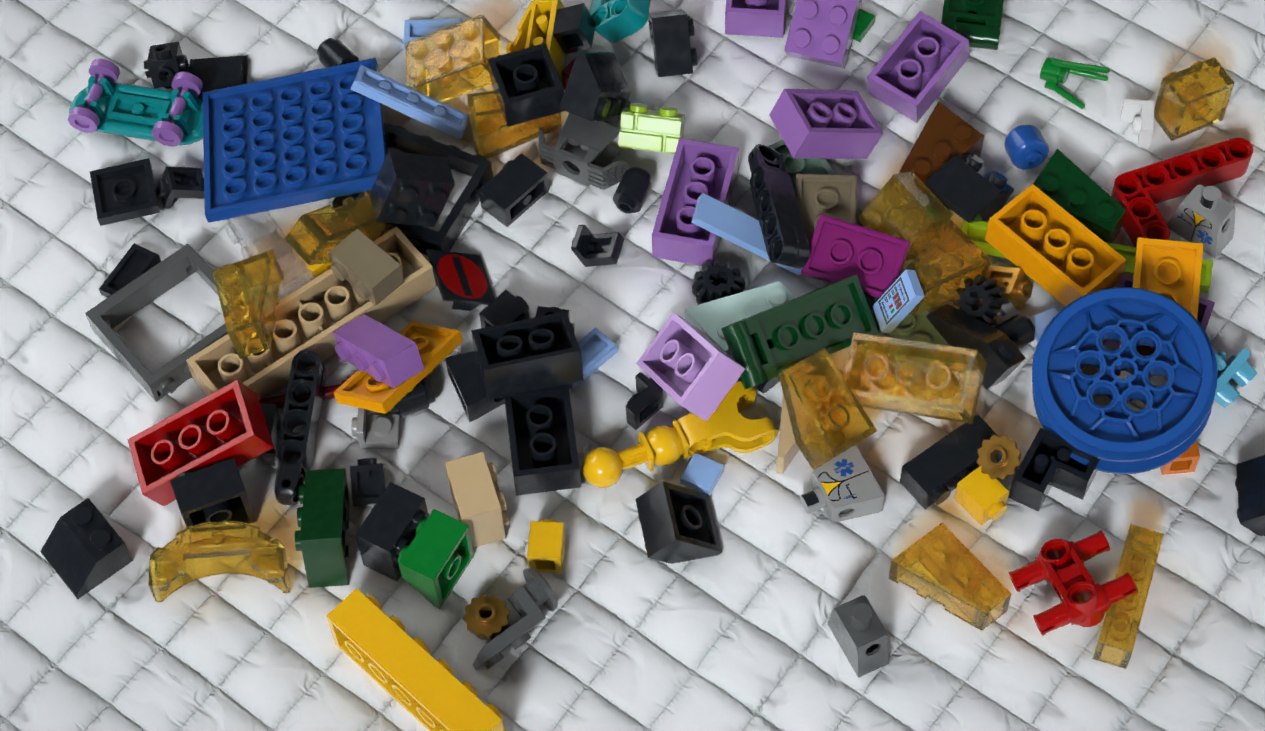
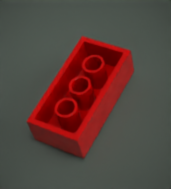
M238 380L127 439L142 495L162 506H166L176 500L170 480L178 478L181 474L189 471L195 472L209 467L216 461L229 460L231 458L235 459L236 465L239 467L274 448L258 394Z

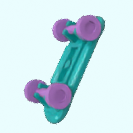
M95 59L89 68L91 76L88 80V86L75 96L69 109V124L85 133L103 132L157 141L171 147L193 144L203 138V102L197 98L200 95L203 83L197 76L188 72H178L175 74L171 84L174 90L171 92L169 90L116 83L120 75L119 68L108 60Z

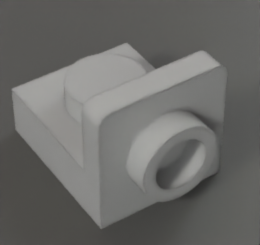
M358 408L357 417L352 418L351 430L352 436L358 439L360 449H399L400 415H367L366 409Z

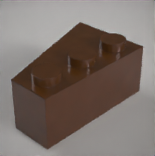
M938 102L899 171L897 193L907 201L910 199H933L934 196L922 187L923 184L954 155L972 153L981 157L984 135Z

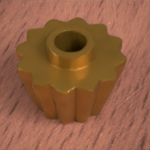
M992 435L990 440H983L982 447L977 450L979 455L977 464L982 466L981 472L989 474L991 479L999 477L1005 480L1009 475H1014L1021 464V451L1018 449L1016 441L1009 440L1007 435H1002L1001 437ZM1001 452L1002 455H1003V458H1002V460L998 463V462H997V456H998V454Z
M482 594L480 598H472L471 604L465 606L466 614L463 616V621L467 623V630L481 640L488 639L491 641L497 637L508 625L507 618L510 611L505 608L506 602L499 600L496 595L489 597L486 594Z

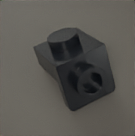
M578 225L575 237L572 240L571 250L585 267L613 265L618 262L624 238L619 232L592 234L586 225Z

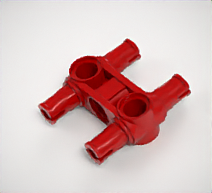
M1102 530L1075 543L1063 539L1049 540L1041 547V551L1035 557V561L1008 572L1017 592L1045 580L1051 583L1057 593L1060 604L1037 615H1033L1042 636L1069 623L1082 627L1095 626L1102 621L1105 612L1110 609L1111 604L1138 593L1136 585L1128 572L1121 577L1100 585L1099 583L1095 584L1083 562L1111 550Z

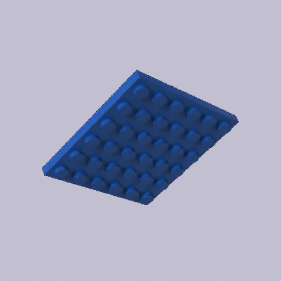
M376 58L203 92L204 209L207 222L226 220L372 190L387 156L382 104L351 90V87L361 65L379 73Z

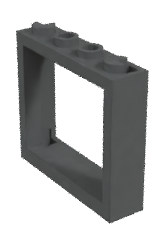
M186 244L85 313L94 333L155 402L168 393L172 394L178 386L192 378L186 362L187 359L254 317L252 311L189 244ZM197 272L236 316L151 374L112 329Z

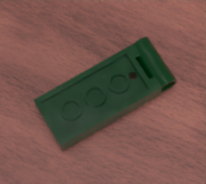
M944 0L941 24L969 40V47L997 50L1004 0Z
M857 274L721 328L732 358L745 368L740 376L744 389L764 383L879 334Z

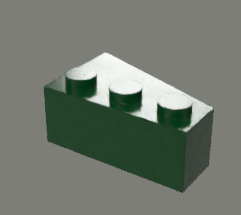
M1057 149L1033 184L1104 242L1113 243L1121 231L1126 210Z
M342 468L306 471L305 484L299 485V500L303 507L297 508V523L301 530L295 531L296 551H302L309 588L349 585V574L347 573L345 557H349V546L346 545V530L349 529V488L346 470Z

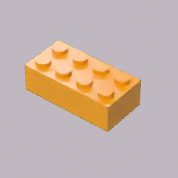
M1031 184L990 217L988 221L985 241L1014 265L1021 268L1026 275L1065 307L1089 293L1115 287L1118 284L1121 273L1124 272L1127 260L1034 184Z

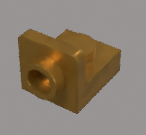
M989 265L984 275L986 279L989 277L997 279V286H1003L1006 289L1001 298L1008 299L1016 310H1023L1027 300L1031 297L1033 288L1032 282L1021 268Z

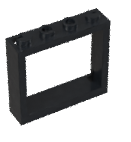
M384 122L386 152L389 147H393L411 154L447 157L450 169L469 175L471 179L439 231L424 226L376 222L373 207L356 201L360 193L335 197L332 206L336 221L378 237L397 227L420 253L427 255V249L450 252L480 202L479 189L486 180L493 178L491 161L481 155H472L464 152L456 146L434 141L429 136H421L407 131L404 127L393 126Z

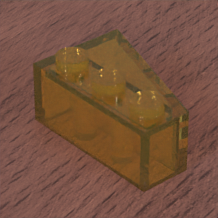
M494 91L467 94L476 155H481L486 159L538 138L539 127H544V135L562 127L561 113L507 127Z
M273 249L212 270L227 332L240 359L271 348L276 322L274 312L280 300L278 294L279 285L283 283L284 278Z

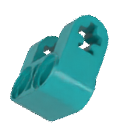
M592 0L590 14L596 23L595 31L610 43H616L642 29L648 21L651 0Z

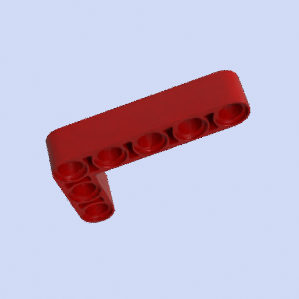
M1232 138L1117 176L1111 197L1126 210L1122 226L1134 247H1136L1138 237L1169 240V227L1155 204L1189 194L1197 185H1203L1204 187L1214 186L1243 176L1247 172L1253 154L1252 144L1244 138Z

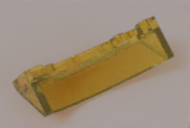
M224 521L194 525L176 533V539L163 548L157 547L150 555L148 586L156 602H163L173 592L192 581L218 574L254 576L275 585L283 593H290L285 546L277 538L273 539L261 532L259 527L238 521Z

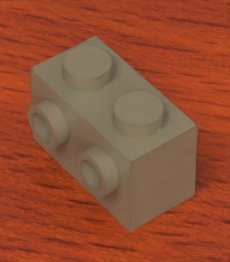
M356 229L329 251L332 261L331 270L335 276L341 281L346 279L360 298H368L375 305H378L404 283L401 265L359 229Z

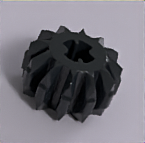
M715 260L712 267L704 263L701 271L695 273L692 293L699 305L743 292L745 280L741 277L739 268L731 269L729 261L721 266Z
M977 275L974 280L970 278L964 280L965 288L959 287L956 289L961 297L960 300L957 299L953 303L956 306H960V310L990 326H995L998 324L997 316L1004 317L1007 315L1001 307L1002 304L1006 305L1009 301L1008 299L1001 298L1006 289L1003 286H997V279L992 277L986 279L984 275ZM979 299H983V305H979Z

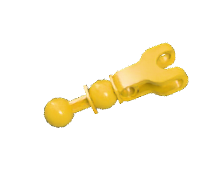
M738 381L733 385L707 422L690 413L678 420L672 421V427L666 425L655 426L647 432L646 436L643 432L638 433V445L619 452L607 447L594 448L584 458L582 471L584 478L590 485L598 488H608L619 481L623 470L645 463L649 472L654 471V464L661 467L669 466L678 461L680 456L683 459L692 457L694 453L702 455L723 447L740 453L753 452L771 444L775 440L778 430L773 421L767 417L751 420L739 413L753 404L757 390L755 386L744 389L742 382Z

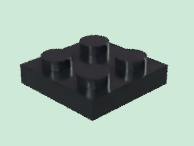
M149 158L89 171L97 219L100 226L160 213L153 170Z

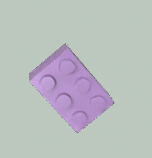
M673 312L636 363L679 405L706 422L713 412L717 410L721 401L733 385L737 383L745 370L743 366L699 328Z

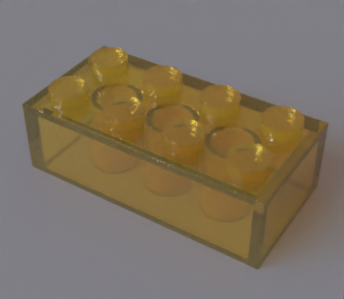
M854 332L838 394L850 405L973 424L987 361L978 350Z

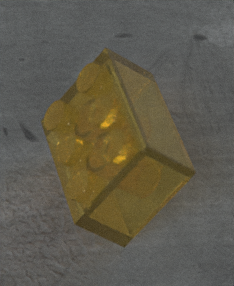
M481 14L407 42L406 86L443 102L490 85L488 59L500 56L499 32Z

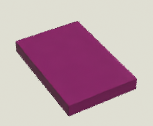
M820 214L809 246V259L802 268L801 274L830 284L857 274L864 294L879 299L901 275L911 242Z

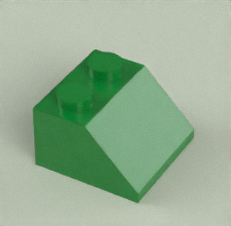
M433 509L428 518H423L420 521L412 543L405 545L399 554L398 563L402 578L438 609H441L474 557L469 526Z

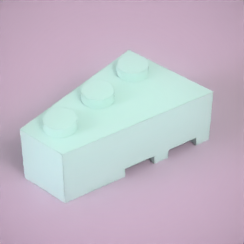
M778 281L686 308L685 320L699 328L731 356L721 328L792 300L795 297Z

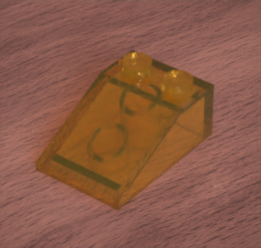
M825 348L779 373L795 442L813 471L877 432V429Z

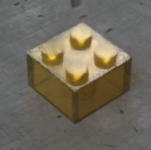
M1215 57L1206 61H1198L1189 68L1179 72H1171L1162 78L1154 107V118L1171 141L1222 121L1234 81Z
M911 171L894 174L858 217V220L865 228L910 241L911 245L905 260L909 261L916 259L953 214Z

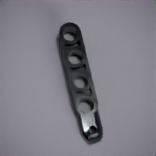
M757 144L748 156L751 170L750 189L768 258L772 263L801 269L808 262L810 247L791 177L786 170L783 156L778 151L768 146Z
M309 349L298 352L291 364L277 446V458L279 461L274 485L276 500L282 505L294 506L300 502L299 485L305 484V473L311 470L327 374L319 355ZM313 365L315 366V368L312 371L307 373L303 372L307 367ZM311 395L307 401L298 402L302 396ZM306 425L302 431L293 432L296 426ZM296 454L301 455L298 461L293 463L288 462L291 456Z

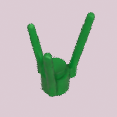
M1047 57L1040 72V79L1046 81L1044 88L1055 91L1072 104L1084 109V103L1058 86V84H1064L1069 73L1107 81L1108 76L1098 74V72L1107 74L1110 72V69Z

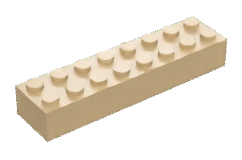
M395 227L373 242L401 265L404 283L378 305L373 304L368 298H360L346 279L341 281L329 269L187 359L186 362L192 378L206 396L238 380L258 394L259 400L267 398L288 384L292 360L298 352L307 349L313 350L319 355L321 361H324L336 353L335 345L337 343L333 334L335 330L362 314L382 323L435 289L436 283L433 267L406 236ZM309 366L303 372L305 373L315 366Z

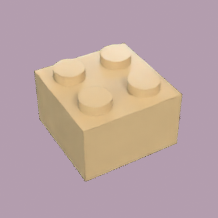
M484 452L445 462L450 492L460 522L469 526L472 547L475 548L506 539L504 526L509 525L506 512L507 506L502 490L499 491L498 477L493 462H486Z

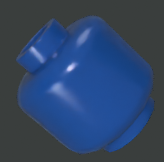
M1017 126L1011 130L1005 139V150L1012 163L1019 169L1030 170L1036 168L1048 156V143L1041 131L1035 126Z

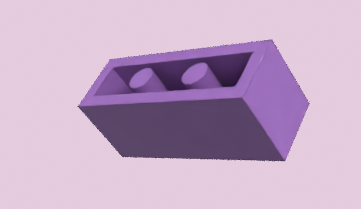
M365 314L360 315L333 332L337 343L335 350L342 361H348L356 366L359 371H365L373 376L376 381H381L393 389L425 369L416 342Z

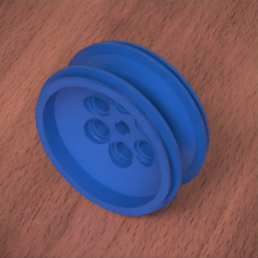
M1117 287L1102 289L1082 296L1068 304L1050 321L1043 331L1036 346L1032 364L1034 407L1043 429L1060 436L1074 448L1088 455L1100 458L1096 467L1097 471L1113 474L1147 472L1177 459L1201 435L1210 417L1218 378L1217 362L1214 349L1205 330L1195 317L1180 304L1166 296L1140 288ZM1113 340L1119 343L1120 348L1110 351L1105 349L1103 344L1106 341ZM1145 345L1151 347L1154 353L1149 356H1143L1136 349ZM1086 365H1094L1099 369V372L1095 375H1086L1081 369ZM1121 371L1131 374L1127 376L1126 380L1117 377L1121 375ZM1154 375H1160L1166 379L1167 383L1162 386H1155L1150 383L1149 379ZM1102 394L1108 396L1111 402L1108 405L1100 406L1093 399L1097 395ZM1132 400H1139L1144 403L1145 408L1141 411H1133L1127 404ZM1071 453L1070 458L1086 467L1089 466L1091 461Z

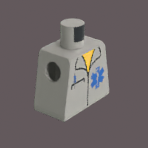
M1197 185L1180 203L1167 225L1171 231L1188 242L1204 243L1203 251L1216 258L1233 239L1236 208L1221 197V191L1217 187Z
M857 445L852 446L816 468L812 472L811 485L813 490L800 495L802 507L807 514L823 508L829 520L833 523L883 511L885 498L882 489Z

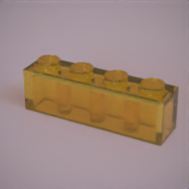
M1130 524L1114 579L1128 572L1136 585L1138 593L1111 604L1110 609L1105 612L1092 659L1124 669L1127 668L1134 649L1163 533Z

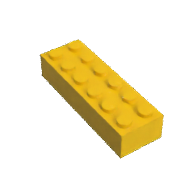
M356 588L326 615L335 644L429 731H506L503 726V715L493 704L488 703L485 705L478 699V692L469 682L464 680L461 683L453 676V669L447 662L441 658L436 661L429 654L428 646L418 637L412 639L405 632V626L394 615L388 617L381 611L383 609L381 604L371 594L365 596Z

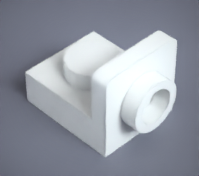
M1124 99L1120 121L1133 123V135H1138V147L1150 148L1154 132L1155 101Z

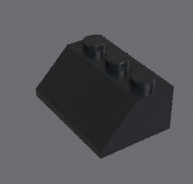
M578 50L559 109L589 121L621 120L623 109L630 107L631 101L629 97L631 91L615 54L603 51Z

